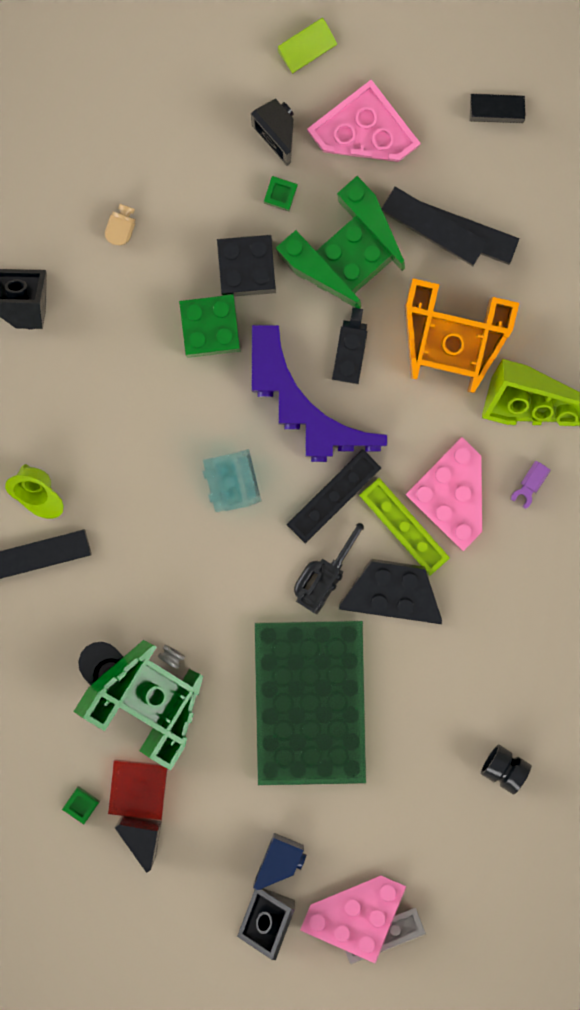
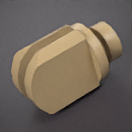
M120 204L118 207L120 213L112 212L105 229V238L113 245L127 244L135 227L136 219L130 217V214H134L135 209Z

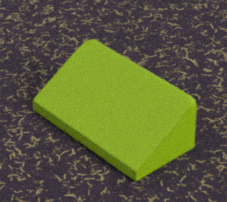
M322 17L278 46V53L293 74L335 47L337 42Z

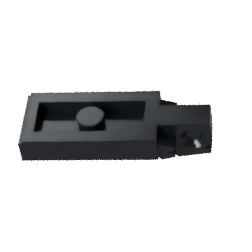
M353 307L350 321L343 320L332 376L334 381L359 384L368 332L366 331L367 324L361 323L363 309Z

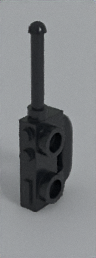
M362 523L355 525L356 528L336 560L333 559L332 563L324 559L312 561L305 567L294 586V593L298 598L296 600L297 603L315 614L320 612L330 593L336 589V584L343 577V571L340 570L342 567L341 563L360 532L364 530ZM314 573L318 574L310 589H305Z

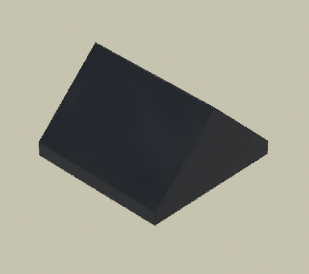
M124 815L119 819L115 829L147 873L152 869L156 858L162 821Z
M264 888L260 890L255 889L237 937L271 960H276L295 911V900Z

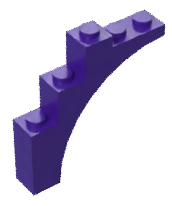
M252 325V392H257V397H273V392L279 393V425H284V430H300V425H306L305 457H311V462H327V457H333V446H338V451L353 452L354 446L365 447V452H381V447L387 446V435L366 433L344 426L315 407L298 388L287 368L281 348L279 325Z

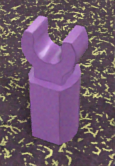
M535 461L521 482L522 488L514 491L510 500L515 501L517 496L522 494L526 498L522 507L524 509L528 508L532 503L531 495L533 492L537 493L551 470L540 462Z

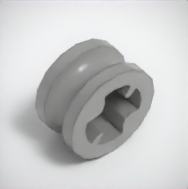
M164 645V653H160L158 657L165 663L178 669L180 667L179 661L184 660L185 656L172 647Z

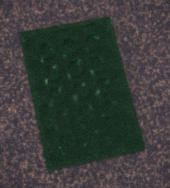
M363 621L255 623L258 786L366 783Z

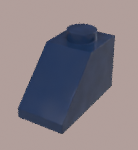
M274 833L254 880L253 888L260 890L294 876L296 868L302 869L307 854L303 853L304 845Z

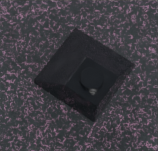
M275 98L250 113L251 123L258 134L288 166L291 163L294 127L292 116L294 113L285 102L280 104Z
M0 269V318L16 329H43L46 314V270Z

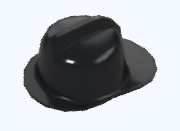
M102 641L93 642L80 653L78 660L79 671L91 686L121 660L123 656L109 643Z

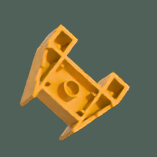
M413 278L410 282L405 303L411 379L417 380L421 365L471 377L467 392L474 393L513 331L519 303L491 297L488 302L484 323L434 312L439 284Z

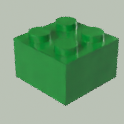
M234 295L179 301L187 358L241 352Z

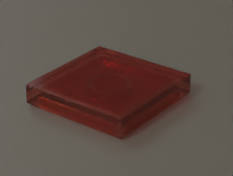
M115 759L108 814L162 820L168 769L160 764Z

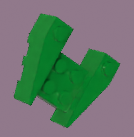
M356 176L337 193L339 203L353 217L352 220L316 251L297 230L276 247L279 257L297 276L310 281L320 289L328 291L347 304L359 309L362 306L360 299L355 293L391 261L401 271L405 269V262L376 195Z
M143 640L88 687L73 712L103 731H106L119 708L153 727L139 751L171 771L186 746V734L189 723H192L194 715L192 710L196 695H199L203 676L189 669L183 680H180L149 660L157 647Z

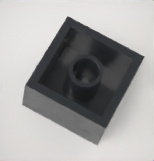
M271 235L217 239L222 296L234 295L236 297L276 293Z

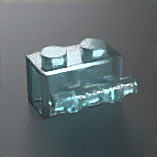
M249 449L203 460L205 470L202 472L204 479L208 481L211 493L208 496L210 502H213L215 512L248 507L261 502Z

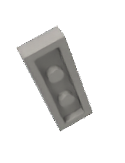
M416 908L394 917L381 952L426 934ZM345 951L350 964L363 960V958Z

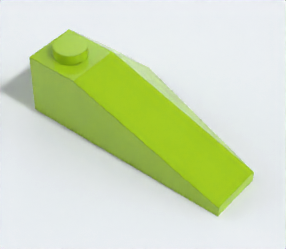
M502 359L491 377L482 418L506 425H516L517 421L532 422V425H542V422H557L560 426H580V392L527 365Z

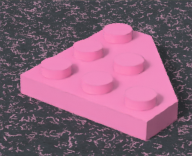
M372 80L368 81L307 128V132L324 153L400 162L421 144Z
M463 437L405 494L462 551L482 533L481 455Z
M383 876L371 879L311 904L300 931L376 964L407 887Z

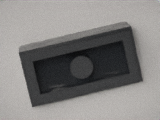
M471 94L470 96L471 122L524 123L525 96Z

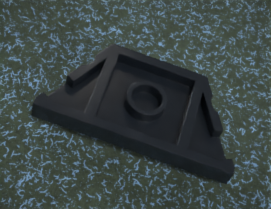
M371 559L364 568V572L357 578L348 594L339 603V610L442 625V617L424 566Z

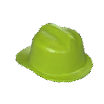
M24 464L17 475L10 477L6 481L5 489L7 493L36 516L53 519L63 513L64 505L62 499L51 489V479L45 471Z

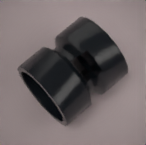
M497 745L486 759L481 769V775L492 782L500 781V787L514 795L526 781L532 765L520 757L512 758V752L501 745Z

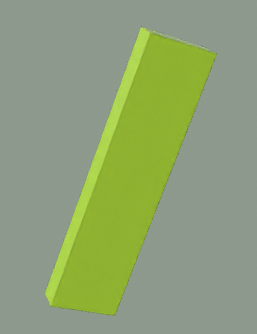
M377 478L359 494L361 499L414 559L426 568L429 576L450 559L380 478Z

